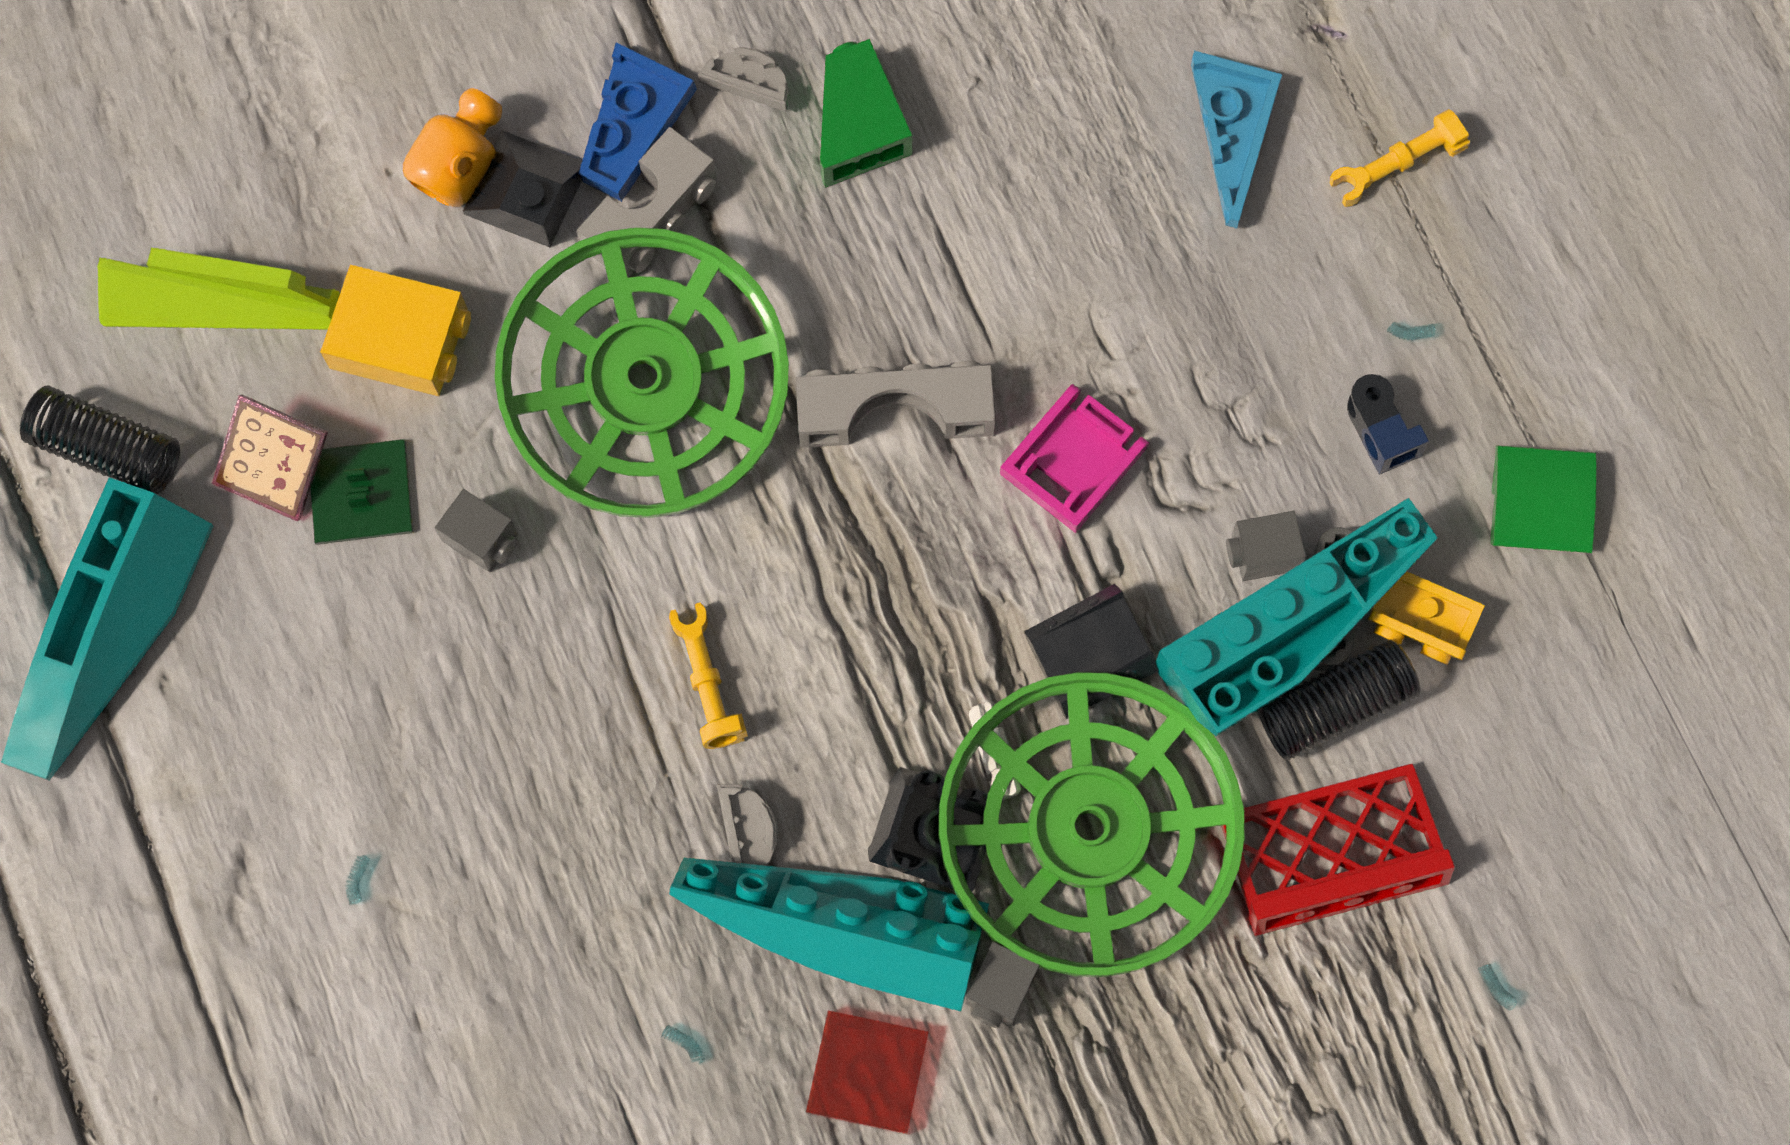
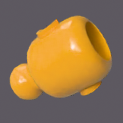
M467 89L459 99V111L454 118L445 114L435 115L424 125L404 159L402 169L404 177L414 187L431 198H436L442 204L454 208L466 204L496 157L495 148L484 135L488 128L495 126L500 121L502 105L478 89Z

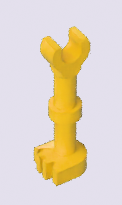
M1447 109L1434 117V128L1405 144L1401 141L1389 147V153L1364 167H1341L1335 170L1330 176L1329 183L1332 187L1342 182H1349L1354 186V190L1345 194L1342 200L1344 207H1351L1360 201L1363 191L1370 187L1372 183L1397 169L1403 172L1414 165L1413 160L1441 145L1444 146L1449 156L1452 157L1468 149L1470 145L1468 140L1469 134L1452 110Z
M701 602L695 604L697 619L694 623L688 625L680 622L676 609L671 610L669 615L670 623L676 635L685 641L693 669V674L690 675L691 685L694 691H699L707 724L699 731L703 747L706 749H717L744 742V738L748 737L742 713L729 716L725 714L718 685L721 684L719 670L712 667L703 635L708 626L705 607Z

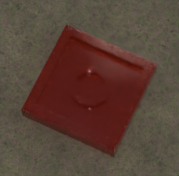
M828 1010L806 1114L908 1135L929 1031Z

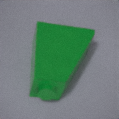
M870 39L859 43L853 41L843 43L825 57L820 151L821 178L825 188L913 155L911 131Z

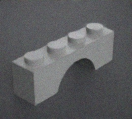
M967 360L953 363L948 368H932L928 364L918 363L907 365L900 371L884 372L882 368L869 366L856 369L851 374H835L831 370L821 369L810 371L806 376L796 377L798 431L801 448L849 445L855 429L866 416L883 407L894 405L909 406L926 413L939 426L945 439L994 436L995 415L991 365L980 366V363Z

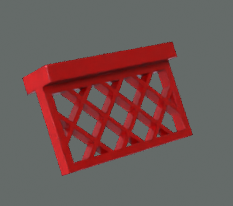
M1413 763L1244 808V823L1253 821L1269 829L1259 850L1244 843L1240 867L1237 873L1249 909L1248 918L1254 936L1449 885L1455 868L1449 850H1444ZM1404 780L1411 796L1404 811L1378 799L1384 786ZM1374 788H1375V790H1374V792L1372 793V795H1370V794L1364 792V791H1367V790H1370V789H1374ZM1349 795L1366 804L1356 824L1330 812L1337 798ZM1327 801L1323 808L1316 805L1318 803ZM1414 807L1419 819L1410 815ZM1301 808L1318 817L1307 837L1281 824L1288 811ZM1372 808L1398 820L1388 841L1362 828ZM1278 814L1275 821L1268 818V816ZM1324 820L1350 833L1339 854L1313 841ZM1404 824L1424 833L1429 846L1428 850L1412 854L1394 845ZM1222 825L1221 827L1226 839V825ZM1276 833L1302 846L1291 867L1265 854ZM1356 837L1383 850L1375 864L1363 867L1346 858ZM1308 850L1334 863L1326 877L1314 880L1297 871ZM1388 854H1391V855L1397 857V858H1394V859H1390V860H1386V861H1385V859H1386V857L1388 856ZM1244 855L1253 859L1249 867H1247ZM1259 863L1285 876L1277 890L1259 895L1256 894L1251 877ZM1340 866L1343 867V868H1345V869H1347V870H1349V871L1337 873V871H1338V869L1340 868ZM1291 879L1300 883L1288 887Z

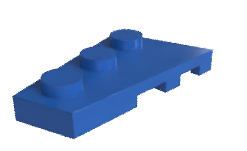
M616 42L612 54L614 62L609 80L605 79L601 93L603 101L598 119L591 128L579 175L584 183L622 202L641 174L639 160L669 127L672 128L697 88L694 80Z

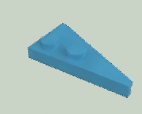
M1194 50L1191 68L1225 225L1237 229L1282 74Z

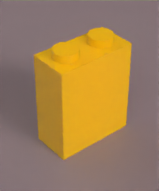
M350 264L320 353L328 367L332 370L440 396L444 382L450 383L454 376L457 364V356L454 355L458 338L464 339L468 333L471 312L468 311L461 292Z

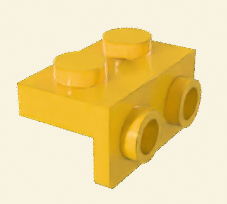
M1406 572L1372 608L1367 620L1377 624L1373 633L1388 640L1392 639L1400 645L1404 637L1410 638L1423 644L1420 654L1448 665L1451 657L1458 660L1463 659L1466 653L1465 649L1485 605L1410 572Z

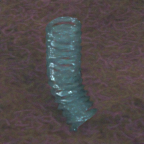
M1394 321L1386 331L1399 339L1402 337L1403 340L1407 339L1409 341L1411 339L1413 341L1414 339H1424V337H1434L1435 326L1432 323L1428 324V326L1425 324V326H1418V328L1417 326L1408 328Z
M362 855V857L356 856L357 859L353 863L355 866H351L353 869H350L351 872L348 873L351 876H347V878L354 880H346V883H351L345 885V887H348L345 891L346 895H348L346 898H348L349 905L357 904L362 900L359 889L360 878H363L362 875H364L365 868H368L367 865L370 861V858Z
M1491 964L1479 967V973L1483 977L1482 980H1485L1484 983H1487L1486 986L1490 990L1489 993L1494 992L1492 994L1494 1000H1497V1003L1509 1011L1514 1009L1517 1004L1516 997L1504 989L1502 984H1499L1500 981L1496 977L1497 974H1494L1495 971Z
M666 1026L661 1034V1038L667 1031L664 1039L668 1041L671 1039V1042L674 1041V1044L677 1043V1046L680 1045L683 1049L685 1048L686 1052H688L687 1054H689V1059H693L691 1060L692 1063L699 1061V1064L705 1061L703 1051H701L702 1048L697 1044V1041H694V1037L690 1038V1035L683 1031L680 1032V1030L673 1026Z

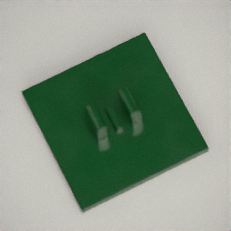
M405 439L316 450L309 471L314 543L316 545L413 533Z

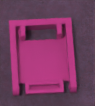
M1071 384L1001 465L1000 475L1076 533L1142 456L1149 446V442L1141 436L1126 451L1123 447L1132 437L1134 429L1090 395L1084 399L1076 411L1073 410L1070 406L1077 400L1081 389ZM1036 468L1070 493L1064 504L1029 478Z

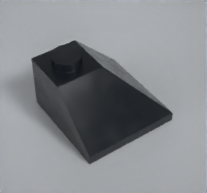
M502 130L494 145L496 157L474 194L466 203L463 213L466 216L550 248L582 182L579 175L582 160Z

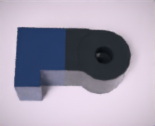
M1368 374L1356 380L1347 403V411L1369 457L1380 475L1422 457L1429 440L1421 425L1407 429L1393 403L1394 390L1391 383L1381 375Z

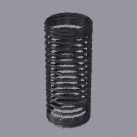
M50 385L41 387L33 394L23 411L20 421V437L24 443H28L33 447H39L41 450H46L49 454L54 453L57 457L77 463L80 467L85 466L88 470H93L95 473H101L103 476H108L155 494H159L168 485L179 461L180 444L176 438L168 436L164 432L158 433L156 429L151 430L148 426L143 427L141 423L135 424L133 420H127L125 416L120 417L117 413L112 414L110 410L96 407L95 404H89L86 400L81 401L79 397L74 398L71 394H65L64 391H60ZM47 400V402H46L45 405L43 406V409H42V411H41V413H40V415H39V418H38V421H37V425H36V433H35V436L33 437V436H32L33 426H34V423H35L37 414H38L39 410L41 409L43 403ZM71 405L70 412L62 425L60 435L56 438V433L63 422L66 410ZM50 406V409H49L47 418H46V420L44 421V423H43V425H42V427H41V424H42L44 415H45V413H46L48 407ZM79 408L78 414L70 428L69 435L67 439L63 442L64 435L70 427L74 413ZM86 412L85 419L81 424L76 440L71 445L72 438L78 429L83 414ZM94 415L93 422L88 429V432L85 436V440L82 446L79 448L80 440L85 434V431L89 424V420ZM101 419V424L94 436L92 445L87 451L88 443L93 436L97 423ZM109 422L108 429L101 441L100 448L95 453L96 446L100 441V438L104 431V427ZM117 425L116 432L109 444L108 450L106 454L103 456L104 448L106 447L109 441L112 430ZM124 429L123 437L117 447L116 453L110 460L112 451L117 443L119 435ZM132 432L131 439L125 450V453L121 461L118 463L120 453L124 448L128 436ZM140 435L138 444L132 455V458L126 466L128 456L131 453V450L136 439ZM147 439L144 452L140 458V461L134 469V465L141 450V447ZM161 467V469H160V471H159L157 477H156V478L154 479V481L150 484V481L155 477V475L157 474L159 468ZM137 473V477H136V479L133 481V477H134L135 474Z
M1390 639L1387 642H1383V644H1379V646L1373 647L1372 651L1366 650L1364 655L1358 654L1357 659L1350 658L1349 663L1342 662L1341 666H1334L1333 670L1328 669L1325 674L1319 673L1317 678L1311 677L1309 682L1303 681L1301 686L1298 685L1293 690L1291 689L1259 709L1258 712L1272 745L1283 759L1290 760L1295 758V756H1299L1300 752L1306 753L1307 747L1314 749L1315 743L1322 745L1323 740L1330 741V736L1338 737V731L1345 733L1346 727L1353 729L1354 724L1361 726L1362 720L1369 722L1370 716L1377 718L1378 712L1385 714L1386 709L1393 710L1394 705L1401 706L1402 701L1410 702L1411 699L1419 697L1421 688L1417 673L1406 652L1396 641ZM1377 661L1381 665V668L1386 676V679L1388 680L1392 689L1396 693L1397 700L1391 694L1389 686L1379 670ZM1369 665L1376 673L1379 683L1388 697L1389 704L1384 699L1378 684L1372 676ZM1337 670L1340 671L1341 677L1336 673ZM1362 670L1368 677L1370 684L1380 701L1381 708L1376 703L1374 696L1363 677ZM1354 674L1360 681L1365 694L1371 702L1373 711L1367 705L1366 700L1356 683ZM1346 678L1353 686L1354 691L1361 705L1364 708L1365 715L1360 710L1351 690L1349 689ZM1313 682L1317 683V688L1313 685ZM1339 683L1345 690L1348 699L1356 712L1357 719L1351 712L1349 705L1347 704L1340 690ZM1305 686L1309 687V692L1305 689ZM1331 687L1339 697V700L1348 716L1349 723L1343 716L1341 709L1334 698ZM1298 689L1301 691V696L1297 693ZM1323 691L1331 701L1332 706L1339 717L1341 726L1334 718L1333 713L1327 704ZM1289 693L1293 695L1294 701L1289 697ZM1316 696L1323 705L1331 721L1333 730L1331 729L1323 713L1321 712V709L1316 700ZM1281 697L1285 699L1286 705L1281 700ZM1308 700L1310 701L1318 717L1320 718V721L1325 730V734L1318 725L1309 706ZM1300 704L1302 705L1309 719L1311 720L1313 727L1316 731L1317 738L1312 732L1310 726L1308 725ZM1292 708L1294 709L1301 723L1303 724L1305 731L1308 735L1309 741L1303 734L1293 713Z

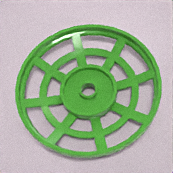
M628 228L607 231L578 241L554 255L531 276L515 297L503 322L496 348L494 378L498 406L508 434L523 459L544 482L566 498L592 510L620 517L653 518L679 514L704 505L730 490L754 468L768 449L781 422L788 393L789 362L785 336L774 307L761 286L738 262L717 247L690 235L666 229ZM631 247L664 248L688 254L701 261L687 286L659 277L636 276L628 278L621 249ZM602 254L609 282L582 295L567 308L562 316L536 301L545 288L566 270L587 258ZM717 271L728 277L749 299L763 323L766 334L738 342L736 334L725 316L711 301L704 297ZM632 293H657L678 299V302L666 322L654 318H638ZM613 298L619 323L608 328L597 339L575 326L577 321L590 309ZM695 310L701 313L714 327L724 347L697 354L690 340L683 334ZM525 318L550 333L541 363L542 391L513 396L511 386L512 355L518 332ZM565 342L587 356L584 369L585 382L557 388L556 367L561 347ZM772 353L774 366L773 395L767 419L761 431H758L735 419L744 393V361ZM640 364L649 365L657 372L656 382L646 389L636 388L629 381L631 370ZM729 366L730 389L722 412L698 399L701 388V374ZM591 402L597 414L605 421L591 444L584 441L572 428L563 413L562 407ZM547 410L550 420L559 435L581 456V459L567 480L554 472L535 451L523 431L518 415ZM687 415L711 428L708 435L694 447L680 455L673 456L667 430L678 425ZM622 432L633 435H648L654 462H629L613 458L607 454ZM724 436L750 449L741 462L722 479L698 493L684 497L678 470L687 468L704 458L721 442ZM599 467L625 476H659L665 502L655 504L620 503L597 497L584 491Z
M1076 672L1048 677L1024 686L996 703L973 725L957 748L945 776L939 804V841L944 866L955 894L970 917L993 941L1011 950L1018 956L1039 964V967L1045 970L1079 977H1109L1136 972L1164 961L1188 945L1213 920L1227 899L1240 867L1245 840L1244 807L1238 780L1227 754L1215 736L1196 720L1188 707L1164 691L1136 679L1109 673ZM1087 692H1104L1131 698L1154 708L1166 716L1167 719L1149 741L1138 734L1118 726L1089 722ZM1067 694L1069 724L1060 725L1039 733L1023 743L1016 751L993 731L1004 719L1023 707L1050 696ZM1182 731L1196 743L1209 762L1221 789L1224 804L1193 808L1192 800L1183 778L1173 763L1164 755ZM1091 739L1117 743L1131 749L1137 755L1121 774L1109 768L1094 766L1092 763ZM1064 741H1070L1072 768L1060 772L1049 781L1027 763L1031 757L1042 750ZM980 746L1001 766L987 796L984 824L954 825V806L959 783L969 760ZM1153 767L1159 772L1169 787L1177 810L1149 813L1147 804L1136 787ZM1014 777L1036 797L1030 810L1029 820L1027 823L999 824L1002 799L1010 781ZM1083 814L1097 816L1103 824L1102 836L1096 840L1083 839L1075 829L1076 819ZM1226 825V846L1222 867L1211 894L1202 905L1178 887L1192 859L1195 829ZM1179 831L1176 857L1168 875L1164 877L1146 863L1142 857L1148 847L1150 834ZM1030 843L1033 853L1042 868L1025 888L1018 883L1010 871L1002 853L1001 845ZM956 846H986L987 856L995 876L1007 894L1014 900L996 922L982 909L969 889L958 862ZM1127 875L1152 893L1135 907L1116 915L1108 916L1105 887L1117 883ZM1058 880L1073 887L1084 888L1087 917L1063 914L1045 906L1040 901ZM1164 903L1189 921L1177 934L1156 948L1131 958L1114 960L1110 931L1119 930L1140 922L1157 911ZM1029 914L1060 929L1078 933H1090L1093 962H1075L1052 957L1024 945L1011 935Z

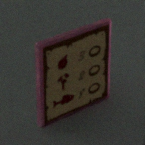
M241 394L238 396L212 484L298 522L301 520L328 432Z

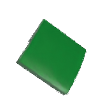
M1496 445L1491 493L1495 496L1490 544L1504 547L1592 553L1596 509V453Z

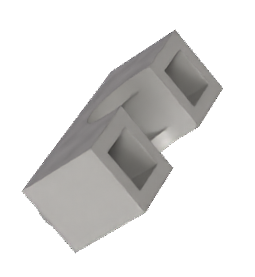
M669 127L639 160L643 180L657 191L655 198L642 208L629 209L619 205L607 196L576 230L579 241L607 231L628 228H655L678 232L684 224L685 214L696 202L698 204L703 203L712 194L716 186L715 180L717 179L714 160ZM631 247L621 249L628 278L634 271L640 273L649 265L655 254V248ZM602 254L593 256V258L604 265Z

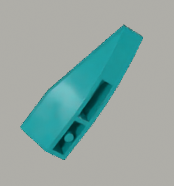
M110 477L108 478L70 562L45 624L14 715L1 760L2 764L50 781L175 616L214 527L212 523L153 492Z
M1407 498L1161 649L1156 660L1158 674L1175 699L1188 707L1200 724L1212 734L1218 736L1301 684L1433 545L1438 537L1410 498Z
M684 857L670 886L669 895L716 924L766 950L810 969L863 987L960 1012L962 1011L983 932L970 917L956 894L926 888L916 882H903L890 878ZM978 901L982 909L987 913L989 903Z

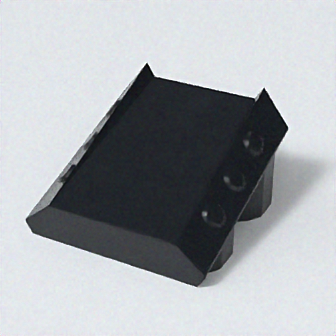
M1116 584L1099 591L1024 631L1028 644L1045 678L1076 672L1109 673L1143 682L1145 678L1158 672L1154 654L1150 651L1124 598L1122 590ZM1087 692L1088 711L1113 694ZM1067 694L1055 695L1054 697L1064 717L1068 719Z
M903 767L898 769L889 782L890 788L872 843L868 847L869 862L953 889L944 866L939 841V804L945 781L941 774L930 770L915 772ZM959 786L954 806V825L984 824V810L988 794L976 788L967 789ZM956 846L959 865L969 889L973 892L986 853V846Z

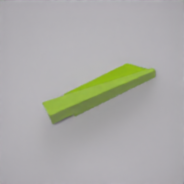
M151 247L148 257V267L101 257L97 266L99 321L105 327L328 330L340 296V292L335 289L331 290L305 285L306 276L292 270Z

